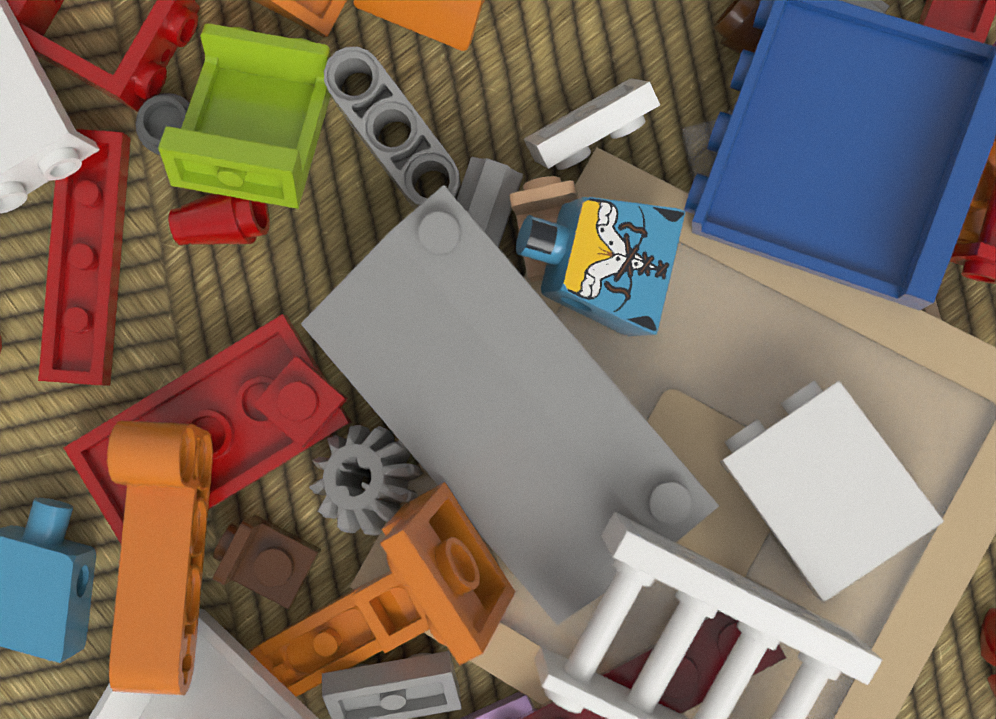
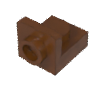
M254 515L242 521L239 527L231 524L222 535L213 553V558L219 561L220 564L212 579L222 585H226L233 580L289 609L294 604L322 549Z

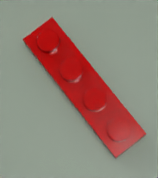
M75 129L80 134L95 141L100 150L84 159L81 167L75 173L66 178L55 180L38 381L111 386L131 138L123 132Z

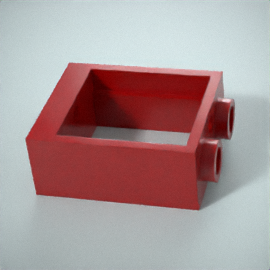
M7 0L36 56L136 112L140 110L141 106L148 99L161 92L167 78L166 67L176 49L184 47L194 35L198 24L197 13L200 10V6L195 0H157L117 70L112 75L44 37L64 0Z

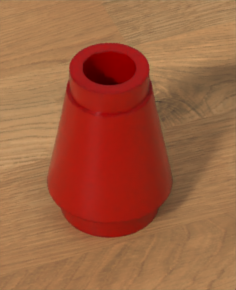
M213 193L186 203L181 207L171 209L168 216L172 237L180 246L187 244H253L258 236L268 233L270 226L266 203Z

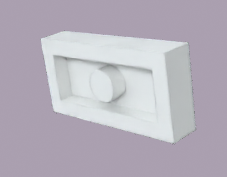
M630 78L524 138V141L534 161L548 169L554 165L558 170L566 169L591 154L589 145L610 134L612 139H616L640 128L646 122L643 115L660 106V103L650 82Z

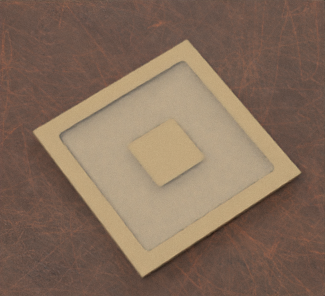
M597 147L575 184L579 198L595 197L678 208L684 210L689 193ZM685 212L657 335L627 336L620 334L545 297L541 293L542 280L530 282L526 272L523 278L719 505L718 508L676 543L855 633L882 659L868 685L843 672L840 673L837 680L828 679L806 719H896L996 534V347L922 310L919 311L692 233V220L695 214ZM814 380L822 391L838 381L841 382L944 520L942 524L825 602L815 597L800 576L799 569L733 476L729 472L727 473L720 461L732 454L725 444L726 440L757 419L766 430L788 416L781 403ZM419 463L418 466L423 474L417 479L409 481L407 488L415 491L418 496L438 486ZM401 502L400 506L402 507L407 502ZM384 533L379 534L352 582L350 588L353 590L391 571L387 562L386 552L380 544L386 537ZM482 538L516 592L484 653L469 661L542 705L551 699L545 694L544 688L541 686L534 659L539 648L542 646L569 659L604 594L556 625ZM657 579L653 581L651 587L642 586L595 673L600 674L658 642L680 602L675 597L677 589ZM430 630L424 632L428 636L435 639ZM780 641L779 645L786 659L750 678L728 719H771L803 663L798 658L800 651ZM701 704L681 715L693 719Z

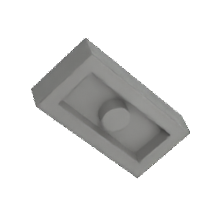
M450 651L433 654L418 653L406 659L372 665L356 664L349 669L322 673V697L331 719H410L462 709L460 687Z

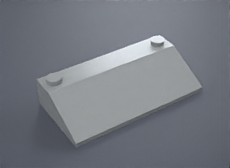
M445 185L394 227L301 323L437 485L443 482L447 484L477 532L556 625L604 594L617 572L612 565L615 558L611 555L601 537L614 511L677 542L719 507L716 501Z

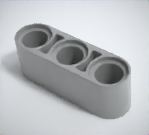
M345 47L336 51L328 59L324 69L325 85L340 112L409 204L416 209L427 200V198L420 196L415 191V185L420 176L428 171H438L445 174L450 180L448 190L457 199L461 182L459 171L453 159L377 58L368 50L360 47ZM354 73L370 75L373 80L365 93L358 96H350L342 92V85L348 76ZM391 122H402L411 128L409 138L404 144L397 147H387L378 141L380 131Z

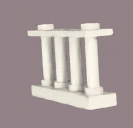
M615 511L601 537L611 555L615 558L612 565L617 572L569 659L542 646L534 658L541 686L544 688L545 694L554 703L575 713H580L583 708H586L607 719H690L659 704L658 701L705 617L714 618L718 610L739 620L737 628L742 633L693 719H728L767 648L775 650L780 641L799 650L798 658L803 663L771 719H806L828 679L837 680L840 673L843 672L868 685L882 662V659L855 633ZM657 579L677 589L675 597L680 602L630 690L595 673L642 586L651 587L653 581Z

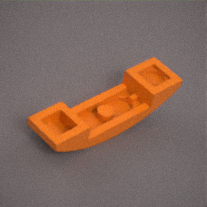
M389 571L319 608L247 651L297 697L321 684L322 673L349 669L382 650L384 653H387L428 631L429 627L426 622L425 612L409 587L400 583L393 573Z

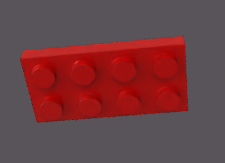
M280 315L63 447L120 544L122 542L127 485L116 484L111 480L107 462L110 436L113 427L118 421L192 424L208 431L211 435L213 447L208 510L352 423L341 406L306 447L301 448L253 406V403L295 356L302 357L324 377L288 316Z

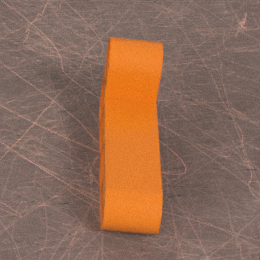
M118 421L113 427L110 436L107 460L110 478L116 484L127 485L109 661L110 687L114 692L185 695L191 684L196 653L213 459L210 433L192 424Z

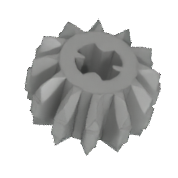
M361 425L350 426L347 439L336 435L327 438L332 453L330 458L318 457L312 460L318 469L324 470L323 479L317 480L309 488L314 494L326 495L317 512L321 513L325 518H337V527L341 531L356 533L361 528L364 534L379 535L383 533L381 529L384 527L385 521L388 522L401 508V502L409 503L419 497L415 491L407 489L408 481L417 479L423 472L419 466L406 464L411 453L400 440L394 442V435L391 430L378 426L370 432L367 427ZM363 476L371 477L370 484L362 483Z

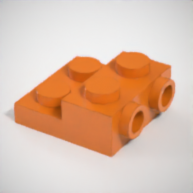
M443 482L403 505L381 529L386 537L380 544L386 552L391 572L400 583L409 587L424 610L430 632L439 643L448 647L460 666L484 653L516 591L447 484Z

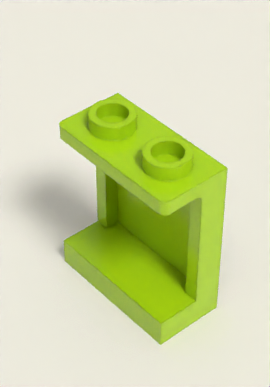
M205 24L200 35L205 53V61L182 127L180 129L166 126L158 147L170 185L299 209L331 97L324 82V69L328 59L331 57L330 48L325 44L311 42L303 38H287L253 32L242 27Z

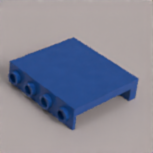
M761 0L753 27L763 30L755 53L744 49L741 53L730 85L731 89L740 91L732 115L720 111L707 146V150L716 152L717 156L709 177L697 173L684 207V211L695 214L692 220V233L919 311L935 301L996 137V42L991 46L840 0Z

